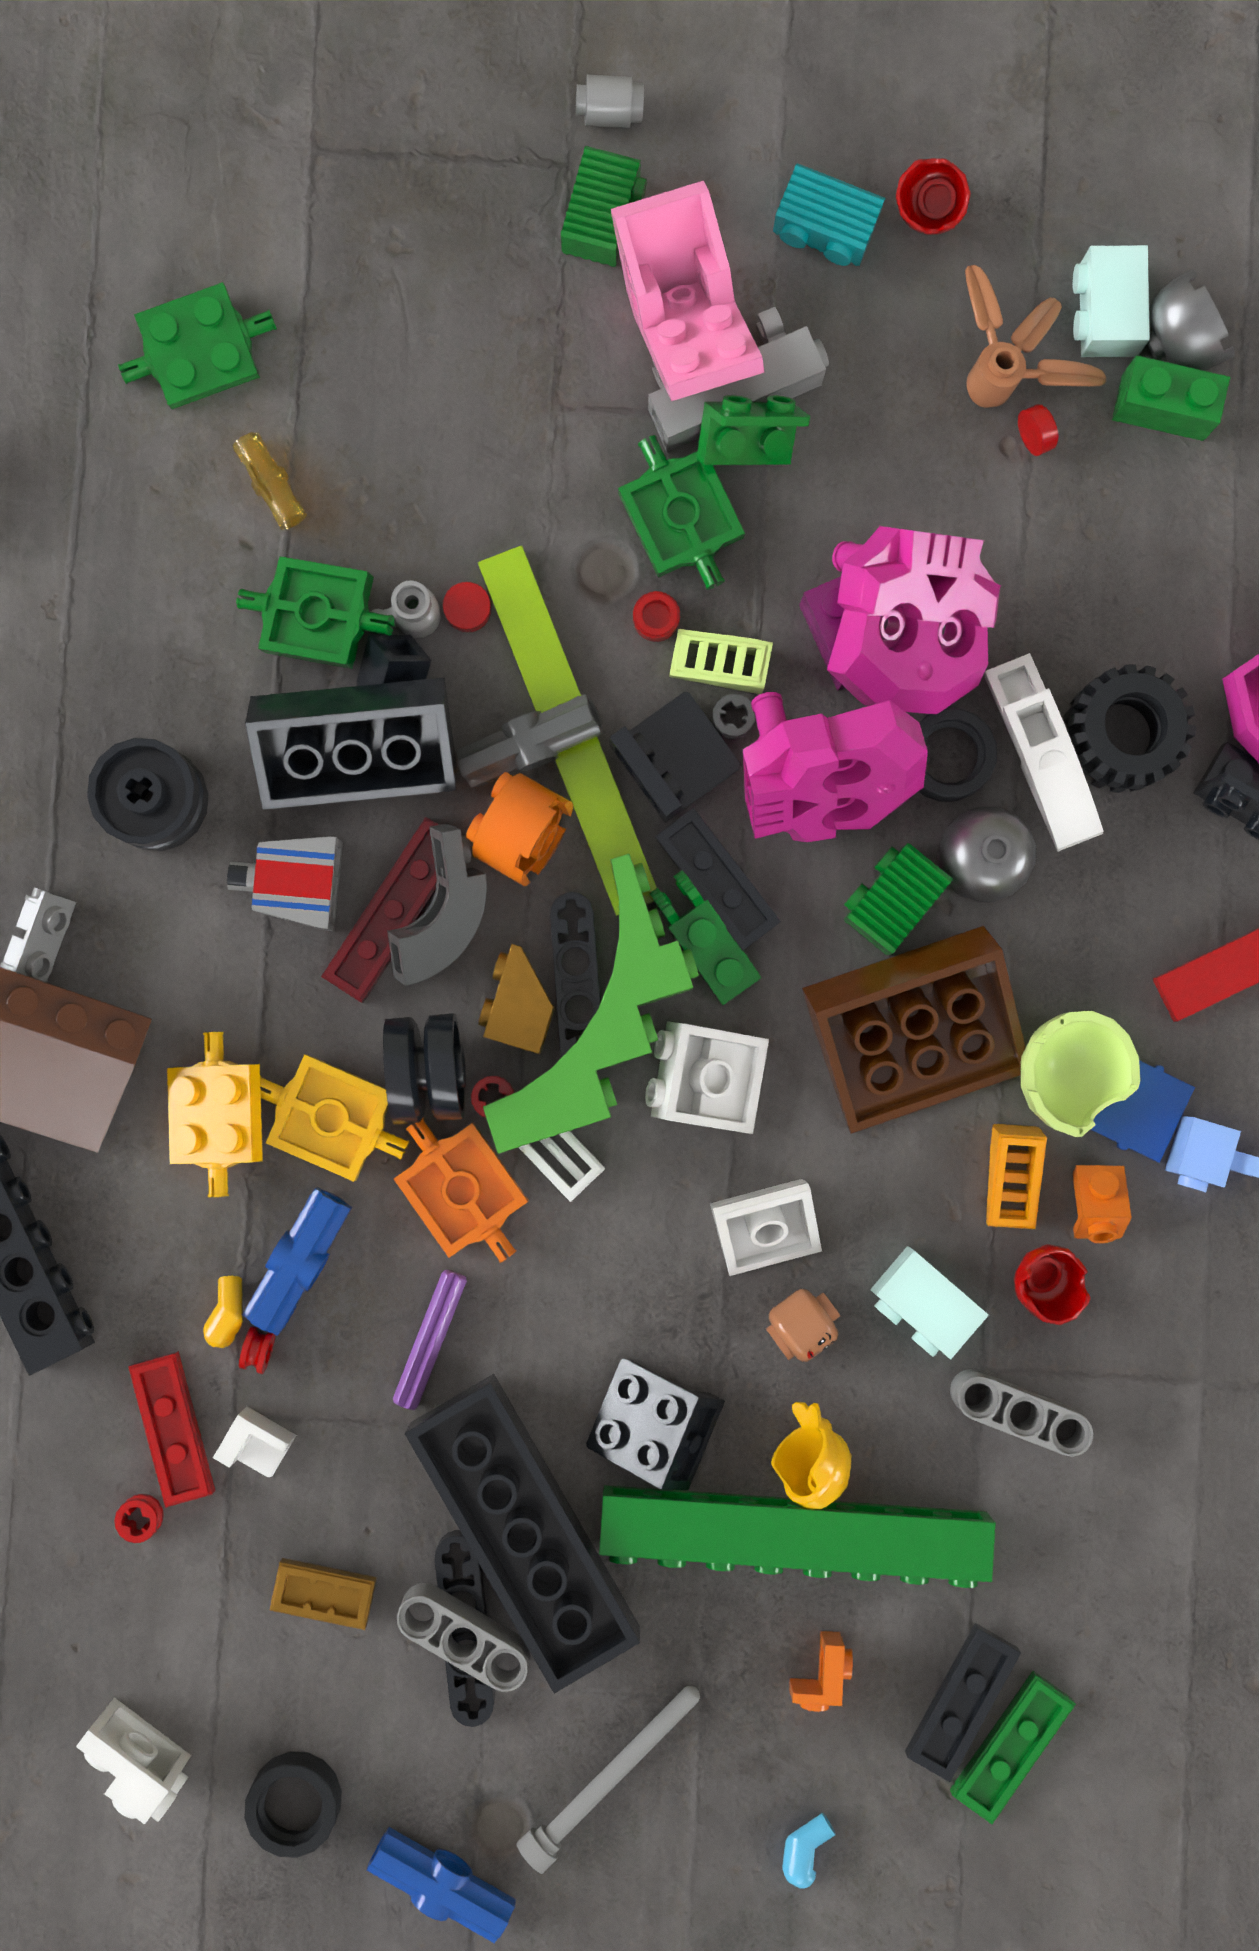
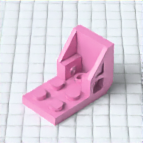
M700 181L612 208L611 214L634 318L670 400L674 401L765 373L762 355L735 303L730 267L710 193L705 182Z

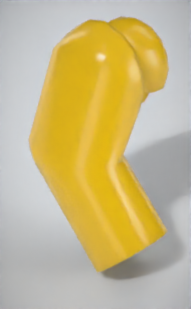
M223 1276L218 1279V1303L204 1324L203 1331L206 1342L212 1347H228L232 1344L235 1335L242 1326L243 1296L241 1277Z

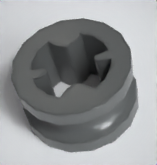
M729 694L723 696L716 703L712 713V723L720 736L726 739L737 740L745 737L751 731L755 722V714L751 707V701L741 694ZM729 705L735 711L742 708L746 712L747 716H743L741 720L745 725L738 729L733 723L724 725L721 721V718H724L726 715V711L723 709Z

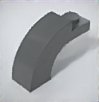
M450 824L429 827L436 871V889L431 904L424 914L413 923L402 928L387 931L393 974L405 986L429 979L452 964L474 937L484 912L487 891L486 874L473 867L466 868L465 863H470L471 861L469 841L466 839L465 834L461 835V829Z

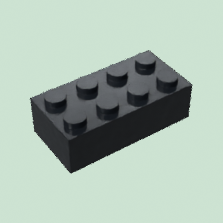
M445 677L250 696L245 725L263 810L456 791L457 763Z

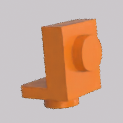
M1076 1165L1072 1174L1078 1214L1073 1227L1074 1238L1089 1239L1094 1243H1109L1122 1238L1132 1218L1124 1166Z
M820 1632L818 1679L790 1678L789 1691L792 1702L800 1704V1707L805 1710L822 1712L827 1711L829 1706H842L843 1679L851 1680L853 1655L852 1649L845 1648L840 1632Z

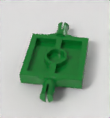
M224 282L134 314L143 337V352L145 356L118 364V367L126 384L152 374L160 383L168 406L171 409H175L260 378L252 357L251 338L277 330L270 309L243 319L234 308Z
M656 435L649 436L648 442L644 438L638 443V446L641 448L650 468L640 478L619 487L618 494L658 578L681 567L696 565L706 590L713 589L715 584L719 586L725 582L713 557L720 549L744 539L745 532L713 465L702 464L697 459L698 451L684 458H671L667 460Z
M279 556L274 580L266 593L240 589L237 595L243 599H236L238 609L262 612L263 628L258 649L262 652L353 669L359 640L363 636L364 631L390 636L393 632L390 626L395 625L393 615L369 612L368 601L374 576L368 571Z

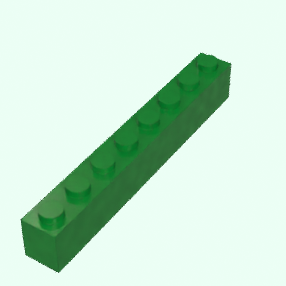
M604 1485L599 1555L609 1556L608 1560L612 1563L626 1565L637 1563L638 1558L657 1559L658 1565L669 1568L685 1567L686 1561L704 1562L706 1563V1568L715 1571H732L735 1569V1565L754 1566L756 1572L770 1575L782 1574L783 1568L803 1569L802 1573L804 1575L815 1578L831 1577L832 1571L849 1572L852 1578L861 1581H878L881 1575L900 1576V1581L908 1584L924 1585L929 1583V1578L948 1579V1583L952 1586L975 1588L978 1586V1581L992 1582L996 1523L987 1511L834 1501L822 1509H809L796 1504L790 1498Z

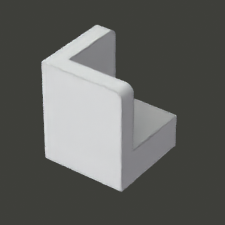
M247 1406L237 1415L213 1458L229 1468L239 1460L264 1476L272 1477L297 1435Z

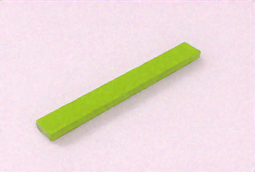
M522 545L479 561L480 571L535 711L543 713L559 704L581 696ZM598 737L557 753L559 757L555 759L570 800L573 803L575 813L616 917L619 916V899L611 866V859L630 854L633 865L643 864L650 891L643 892L642 894L646 905L653 903L649 893L657 887Z

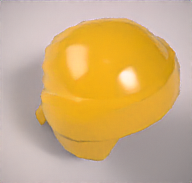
M795 1402L792 1404V1412L801 1427L791 1432L779 1444L773 1454L771 1465L782 1480L786 1495L793 1502L809 1509H822L838 1499L848 1486L852 1455L844 1439L833 1432L829 1420L821 1417L818 1403H813L808 1407L804 1402Z

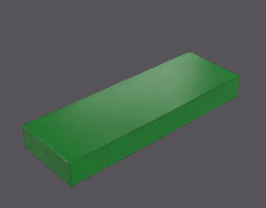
M1032 1671L950 1788L952 1796L990 1824H993L1076 1705L1074 1700L1035 1671Z

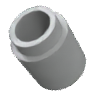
M587 74L586 85L577 84L576 115L584 116L585 126L630 128L631 123L642 124L644 83L632 82V77Z

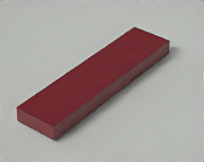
M427 817L424 818L321 976L361 1003H364L391 962L387 931L405 927L419 919L435 894L436 871L429 827L438 824Z

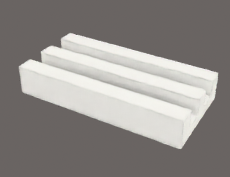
M571 1131L559 1135L592 1168L586 1174L550 1137L540 1140V1142L578 1181L572 1188L531 1144L519 1147L570 1202L605 1170V1167Z

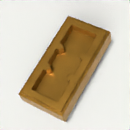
M282 1558L279 1562L270 1611L365 1630L377 1577Z

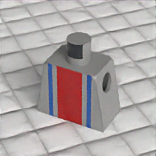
M330 836L260 842L257 846L256 863L230 862L227 873L228 890L253 892L252 910L258 913L335 932L343 842L337 837Z

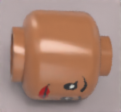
M798 1289L770 1310L769 1321L771 1325L766 1330L788 1360L795 1356L802 1362H808L838 1339V1329L833 1321L839 1318L840 1314L824 1293L815 1298L810 1291Z

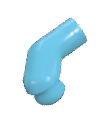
M821 1813L791 1833L785 1841L782 1869L786 1880L798 1888H807L813 1884L816 1877V1872L813 1870L815 1848L836 1835L824 1813Z

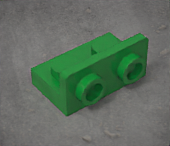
M738 395L723 396L722 402H704L697 459L704 465H791L797 426H809L810 415L796 406L794 399L779 395L768 396L767 402H752L751 399Z

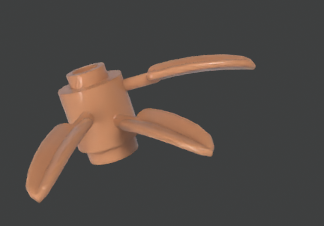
M976 265L967 266L965 270L966 283L976 324L980 330H986L989 343L980 354L967 377V390L975 404L984 408L997 407L1004 404L1022 378L1038 379L1039 383L1046 386L1092 387L1102 386L1106 383V375L1101 369L1080 362L1043 359L1038 363L1037 369H1026V361L1021 351L1029 353L1035 349L1057 319L1062 308L1061 303L1056 298L1049 297L1041 302L1013 332L1011 341L1014 345L998 342L995 329L1001 327L1003 318L993 287L981 267Z

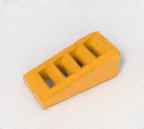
M993 1124L986 1224L988 1226L1036 1229L1047 1142L1046 1135L1039 1127ZM1008 1145L1028 1146V1151L1008 1149ZM1006 1162L1027 1164V1170L1005 1169ZM1003 1183L1026 1184L1025 1190L1003 1189ZM1001 1201L1024 1202V1210L1000 1209Z

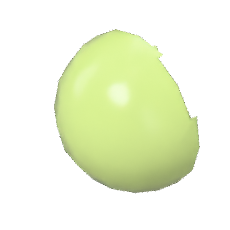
M1094 1011L1068 1012L1050 1019L1034 1032L1021 1056V1089L1029 1108L1049 1127L1074 1137H1082L1096 1125L1093 1120L1100 1111L1115 1102L1126 1100L1139 1088V1056L1130 1035L1114 1019Z

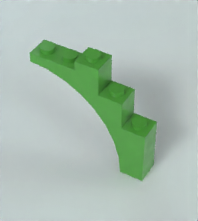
M630 854L611 859L619 899V940L613 973L599 1009L579 1040L549 1071L520 1091L483 1106L498 1154L611 1118L609 1107L616 1106L617 1101L609 1077L599 1080L597 1071L651 1054L652 1050L649 1043L658 1041V1037L650 1013L640 1016L638 1007L692 990L691 979L699 976L690 949L681 951L679 941L659 946L657 939L665 936L663 925L657 908L650 911L647 909L642 893L650 891L649 882L643 864L633 865Z

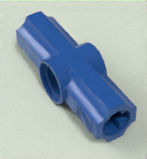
M319 1187L313 1190L303 1210L300 1211L299 1217L291 1231L287 1230L274 1248L265 1266L268 1271L242 1314L251 1324L277 1336L282 1332L294 1313L303 1293L311 1289L330 1256L327 1251L352 1210V1206L338 1196Z
M390 1827L381 1837L367 1866L368 1872L409 1894L414 1906L426 1916L438 1921H445L449 1917L492 1943H495L503 1934L515 1908V1898L474 1876L470 1866L456 1854L443 1849L432 1852Z

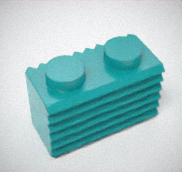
M796 163L777 209L773 232L779 235L780 239L789 246L804 248L808 245L811 249L816 248L823 252L826 259L837 265L847 266L851 262L855 266H860L881 215L885 198Z

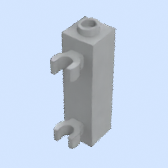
M776 307L757 314L759 322L756 323V328L764 343L758 349L763 358L765 373L671 401L656 366L652 368L655 379L661 389L649 394L648 411L666 452L700 438L704 402H722L723 396L726 395L747 397L752 402H767L768 396L779 395L794 398L822 386L826 372L825 367L829 366V360L821 340H813L807 326L786 335L781 317Z

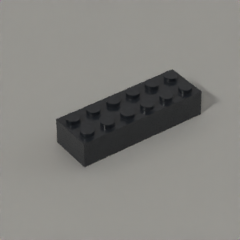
M495 1374L490 1375L409 1424L404 1433L554 1694L640 1643L639 1623Z

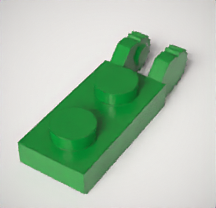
M681 870L673 877L680 892L692 904L693 907L679 917L667 895L661 892L658 887L650 892L649 895L669 923L666 926L675 940L679 941L683 951L691 950L699 974L720 1004L724 1005L762 977L727 931L726 925L710 902L703 900L689 877Z

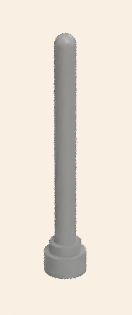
M686 1686L547 1827L541 1825L538 1829L531 1828L517 1842L518 1850L533 1869L543 1874L558 1859L557 1852L561 1849L560 1841L698 1703L700 1693L696 1687Z

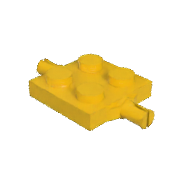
M203 1032L205 1061L198 1062L191 1067L167 1068L170 1164H195L202 1168H208V1197L229 1196L227 1167H232L238 1163L263 1161L260 1064L238 1065L231 1061H224V1032Z
M304 1054L295 1077L285 1087L260 1076V1087L271 1091L270 1093L261 1089V1098L277 1105L275 1122L266 1144L353 1182L357 1181L366 1158L375 1148L400 1160L403 1158L406 1151L389 1143L407 1149L409 1140H404L384 1131L385 1114L388 1110L386 1088L308 1054Z

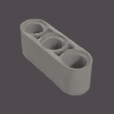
M975 1369L961 1371L951 1382L950 1394L952 1401L964 1415L974 1421L1070 1457L1083 1454L1092 1444L1094 1435L1092 1425L1086 1417L1067 1404ZM973 1384H985L986 1397L978 1405H966L964 1397L967 1389ZM1022 1401L1030 1402L1031 1414L1028 1419L1021 1423L1011 1422L1010 1413L1013 1406ZM1074 1419L1076 1431L1073 1436L1068 1440H1057L1056 1430L1058 1425L1064 1420Z
M418 1583L405 1593L397 1613V1625L401 1633L408 1639L498 1691H513L519 1688L525 1681L528 1673L530 1651L519 1634L435 1585ZM417 1602L428 1604L434 1612V1617L427 1621L418 1620L412 1616L409 1606ZM465 1627L475 1633L477 1640L471 1645L464 1646L458 1644L453 1639L451 1633L457 1628ZM501 1653H510L518 1658L520 1664L513 1670H504L496 1665L494 1658Z

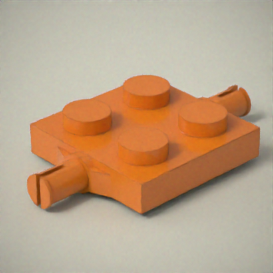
M422 1118L421 1122L408 1126L406 1130L420 1147L422 1153L414 1164L396 1176L394 1181L448 1258L468 1244L482 1240L486 1241L498 1258L499 1263L506 1260L507 1255L510 1257L517 1252L500 1227H502L510 1214L529 1200L475 1123H471L453 1137L444 1138L439 1141L423 1120L424 1118Z

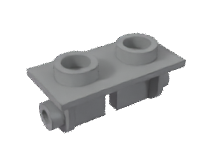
M34 887L32 895L25 896L26 901L16 927L27 930L24 939L12 935L4 960L0 966L47 982L53 970L63 937L70 924V918L76 902Z

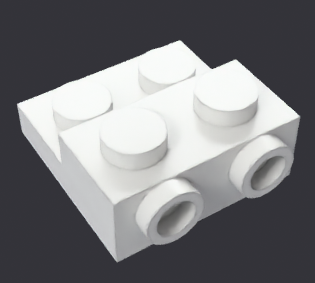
M667 1021L666 1030H660L657 1034L658 1041L654 1042V1056L660 1059L657 1078L650 1079L646 1088L645 1100L647 1106L652 1107L651 1117L753 1134L769 1039Z
M115 1697L76 1746L84 1752L85 1759L91 1766L102 1772L109 1771L116 1777L104 1793L112 1800L115 1809L125 1817L137 1818L143 1824L150 1817L159 1822L188 1779V1776L182 1770L191 1755Z

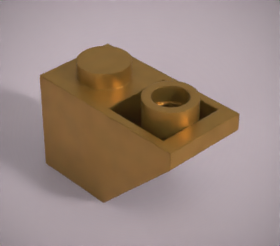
M511 944L509 954L500 952L492 979L500 981L495 999L486 998L478 1025L486 1027L483 1035L485 1038L541 1054L555 1008L523 948Z

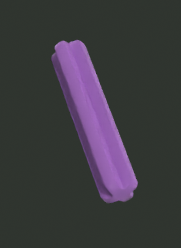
M444 1270L441 1273L393 1397V1402L400 1407L415 1410L420 1403L467 1282L466 1277L452 1270Z

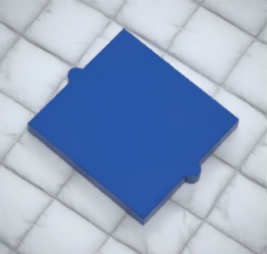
M1139 1060V1088L1126 1100L1115 1102L1100 1111L1093 1120L1096 1125L1090 1130L1116 1142L1117 1148L1120 1150H1127L1129 1148L1160 1163L1195 1087L1165 1073L1164 1067L1161 1065L1152 1067Z

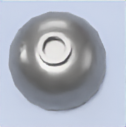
M1191 269L1163 287L1152 301L1149 312L1152 331L1149 332L1150 340L1147 344L1156 360L1166 357L1170 363L1206 371L1234 357L1235 352L1233 346L1225 351L1223 350L1220 340L1229 336L1206 287L1203 285L1195 290L1190 283L1198 276Z
M979 807L965 812L956 818L945 829L940 842V851L938 852L939 868L953 878L949 886L956 894L974 901L990 903L1009 897L1017 892L1027 882L1036 860V844L1030 828L1017 815L1005 809L994 807Z

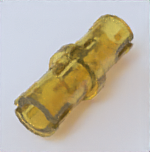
M251 432L240 437L233 444L232 448L243 462L252 479V489L257 496H262L267 503L279 528L287 530L301 523L307 514L287 483L289 476L282 466H277L259 432Z

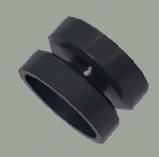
M132 738L114 744L98 758L89 775L87 799L94 819L106 833L139 849L165 851L181 846L198 832L207 815L209 793L202 773L189 758L156 739ZM152 791L154 794L151 800L146 802L145 796L147 792Z
M456 1014L429 1015L424 1026V1046H422L418 1025L412 1017L385 1019L383 1027V1063L387 1102L393 1125L421 1122L425 1114L426 1092L428 1093L431 1112L437 1121L463 1119L465 1113L466 1065Z

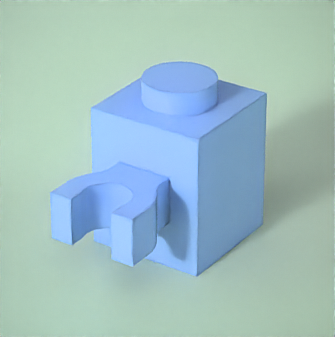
M1181 1116L1165 1171L1180 1175L1177 1184L1206 1192L1208 1184L1225 1187L1230 1170L1259 1178V1157L1236 1151L1241 1131L1199 1118Z

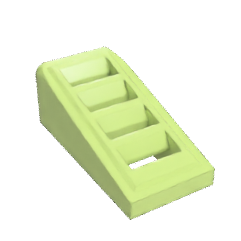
M678 629L669 677L762 694L773 642ZM690 643L699 645L695 668L685 667ZM708 647L718 648L713 671L704 670ZM727 650L736 652L732 674L723 672ZM746 654L755 656L751 676L742 675Z

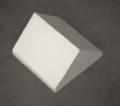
M803 1179L710 1203L729 1276L822 1251L809 1184Z

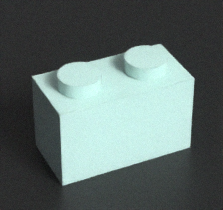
M1148 245L1090 246L1081 263L1075 265L1073 272L1074 294H1080V311L1075 313L1073 334L1075 340H1081V357H1135L1140 354L1150 340Z
M908 1246L870 1289L880 1298L874 1306L895 1325L903 1318L917 1331L911 1338L932 1357L940 1350L951 1360L988 1317V1314Z

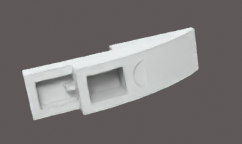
M1026 654L986 670V682L1019 755L1021 769L1057 852L1102 835L1104 831L1077 754L1049 688H1045L1031 654Z

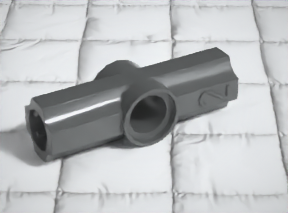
M584 694L543 713L541 711L530 712L506 722L501 726V731L456 750L457 763L462 776L466 779L470 788L476 789L497 781L504 772L509 774L516 771L519 773L526 772L554 761L559 757L557 753L604 734L603 722L590 695Z

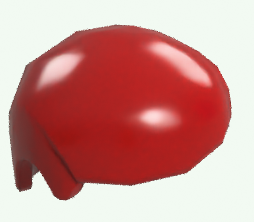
M945 158L918 159L901 175L896 192V201L900 216L910 228L918 233L934 235L953 230L961 222L967 213L971 192L966 175L954 163Z
M1046 1244L1026 1253L1014 1276L1016 1296L1024 1307L1039 1320L1062 1325L1077 1319L1089 1304L1091 1297L1085 1287V1275L1088 1271L1080 1259L1076 1258L1075 1254L1068 1248Z

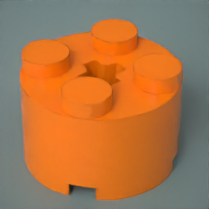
M504 772L493 787L491 797L494 798L485 815L479 813L473 819L467 830L466 839L473 842L472 855L474 858L517 883L527 886L531 881L526 875L530 871L539 875L560 844L566 829L558 824L563 813L571 817L573 803L522 773L513 776Z

